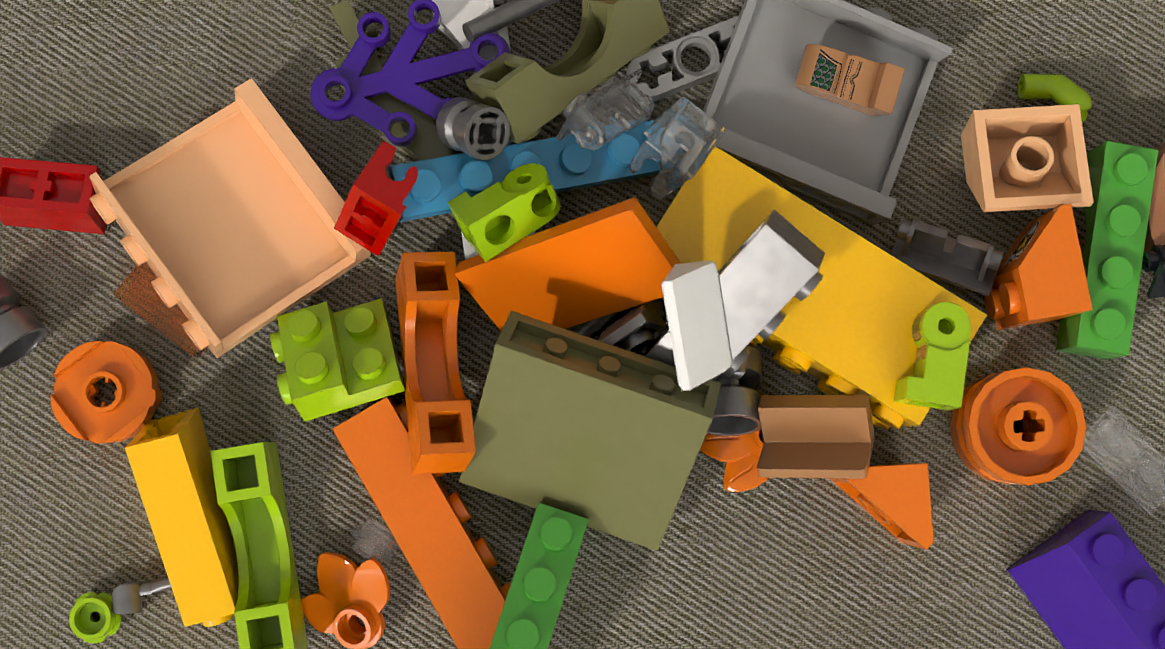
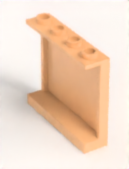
M252 78L234 88L235 102L104 181H102L97 172L89 176L96 193L89 199L98 214L107 225L116 220L127 235L120 239V242L138 267L145 262L158 277L151 281V284L168 308L176 304L180 307L188 318V321L183 323L182 326L189 338L200 351L208 346L216 358L277 319V316L283 315L370 257L372 253L333 229L345 204L344 200Z

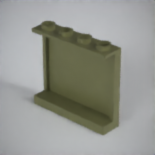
M511 311L494 348L473 427L476 453L466 471L461 472L459 482L535 509L539 502L589 519L587 527L658 551L712 422L721 383L710 379L691 390H682L679 387L677 371L674 366Z

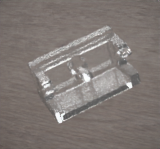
M682 96L645 130L643 134L647 138L633 156L630 171L633 174L643 167L646 159L655 160L660 167V172L658 176L653 178L648 192L658 200H661L696 175L726 129Z

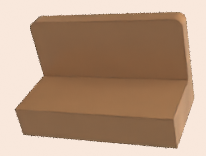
M869 395L761 396L758 412L764 445L757 464L760 477L863 479L867 477L875 441Z

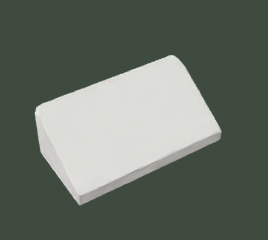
M713 261L675 264L662 282L678 383L682 390H691L725 372L732 363L716 263Z

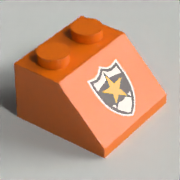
M1071 204L1061 205L1028 222L1002 259L989 296L985 295V306L988 316L991 320H996L997 330L1055 321L1093 310Z

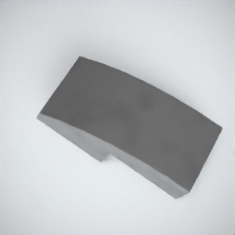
M664 297L638 305L603 330L599 341L636 354L647 350L654 344V338L667 327L665 322L668 321Z

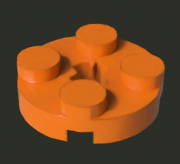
M114 341L87 342L71 350L57 365L53 376L57 378L54 384V394H50L52 411L63 429L76 438L98 444L122 442L138 434L150 422L154 411L160 406L162 400V393L158 387V378L150 361L137 349ZM105 378V383L109 384L113 380L117 388L114 392L115 400L110 405H108V402L102 401L100 406L94 399L99 393L96 383Z

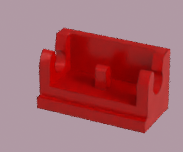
M384 140L353 184L333 228L377 256L384 249L406 209L403 202L418 177L417 167L412 166L407 170L403 180L393 181L388 178L385 169L390 166L396 148Z
M0 157V221L5 226L105 234L107 224L89 199L96 194L89 176L97 172L102 179L99 167L96 165Z

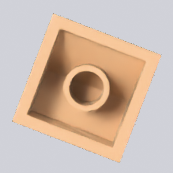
M1079 104L973 110L961 134L966 182L983 212L1050 209L1071 204L1072 207H1086L1094 203Z

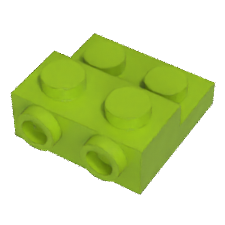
M382 298L334 313L326 301L277 316L279 331L270 334V341L277 361L279 363L285 362L286 367L285 373L277 375L278 388L286 405L294 404L304 422L406 391L388 311Z

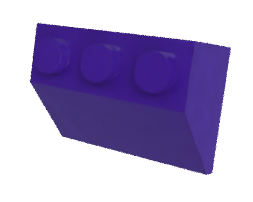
M1085 511L1006 569L1063 649H1165V585L1111 512Z

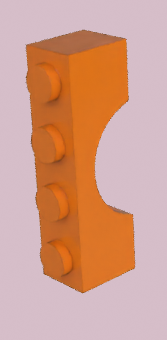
M403 252L395 277L412 474L465 472L476 453L471 400L467 399L463 392L458 366L457 320L460 295L458 278L454 275L457 268L455 252Z

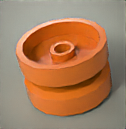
M1028 367L984 375L965 387L962 407L953 409L949 426L953 447L967 468L985 480L1013 485H1033L1050 482L1069 470L1083 449L1086 433V422L1082 404L1070 386L1050 372ZM1014 421H1017L1019 425L1018 433L1014 432Z

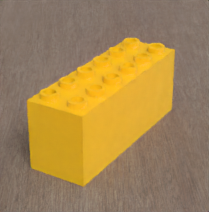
M709 143L657 225V229L680 262L713 261L716 263L717 270L719 271L775 209L825 252L818 270L823 275V278L803 301L798 300L795 296L792 297L781 309L786 314V317L767 339L763 340L757 334L748 345L755 347L757 343H762L776 352L772 359L783 368L797 375L801 371L813 375L820 380L816 387L826 395H869L873 424L884 430H888L890 426L898 430L900 427L920 426L930 408L894 402L897 380L907 376L913 377L917 346L912 338L914 319L922 311L939 302L957 304L967 312L970 318L971 343L987 314Z

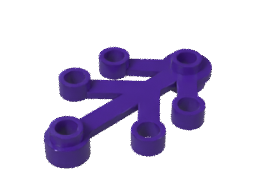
M416 0L408 10L410 23L382 70L362 76L375 49L384 46L391 37V28L387 19L380 13L369 12L359 19L357 24L359 37L341 67L327 69L314 80L310 92L311 101L318 113L329 120L342 121L354 116L383 132L393 145L405 147L410 145L417 136V126L412 117L405 112L390 114L366 98L388 93L437 121L438 114L444 104L453 98L443 100L418 86V84L471 70L476 73L504 52L510 54L509 46L503 37L488 32L480 36L476 41L473 42L472 40L469 48L413 62L427 36L434 33L441 24V14L435 2L432 0ZM424 9L431 10L434 13V18L431 22L420 24L416 21L415 18L419 11ZM380 23L383 25V31L379 36L371 38L365 35L368 25ZM493 45L499 50L498 55L492 60H484L479 56L482 47ZM335 85L345 87V95L342 99L338 101L328 99V91L331 87ZM404 121L410 125L408 134L401 138L394 137L391 134L392 126L396 122Z

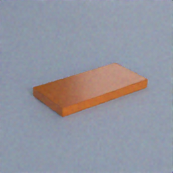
M636 197L525 237L487 262L480 255L460 261L454 275L500 331H502L511 311L567 329L664 297L662 282L674 265L681 264V262Z

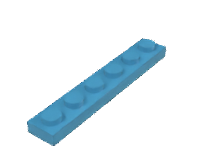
M686 114L508 145L502 153L489 160L476 159L466 153L392 165L388 173L391 180L401 181L405 178L407 170L412 166H416L418 170L417 180L403 202L406 209L399 220L404 222L452 213L447 203L448 201L465 191L470 197H473L495 183L502 182L508 173L525 164L535 163L544 166L555 192L560 193L693 168L699 160L697 152L689 149L693 136Z

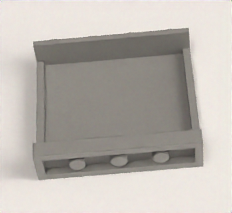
M745 0L689 149L703 154L709 143L785 189L872 225L889 220L897 202L896 199L889 197L935 69L939 61L951 55L953 47L939 42V37L929 30L917 27L909 29L893 22V17L883 10L871 7L863 9L847 2V0ZM807 44L827 46L848 55L854 54L878 63L887 62L905 68L893 113L872 117L797 89L794 84L805 46Z

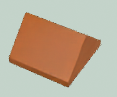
M928 463L869 465L867 477L863 479L829 478L901 543L927 550L934 542Z

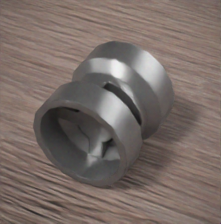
M457 97L445 103L436 121L437 134L444 145L453 150L465 152L476 159H493L502 153L508 144L510 123L506 114L496 107L480 104L478 101L469 98Z

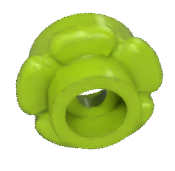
M91 591L82 594L75 601V605L69 614V625L73 633L85 642L92 644L101 643L106 639V636L114 635L120 628L122 621L121 614H114L112 612V595L106 592L96 594ZM94 612H98L100 614V620L98 622H95L92 619V614Z

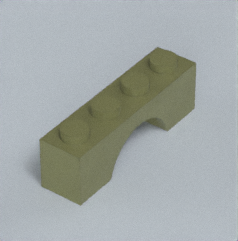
M582 0V18L577 37L567 53L558 61L541 67L534 60L504 52L465 80L475 101H478L480 104L496 107L506 114L510 123L509 141L519 144L537 136L542 126L558 114L569 111L577 106L580 98L594 87L612 80L616 76L617 70L633 58L648 53L653 48V44L670 32L659 0Z

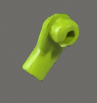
M1062 74L1020 75L1018 82V96L1020 99L1053 100L1059 105L1079 104L1082 123L1087 120V111L1092 108L1090 94Z

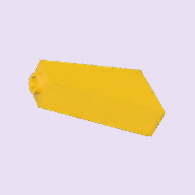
M198 407L150 420L125 447L185 627L201 622L203 626L211 627L231 619L234 616L239 587L237 559L226 515L218 505L210 449Z

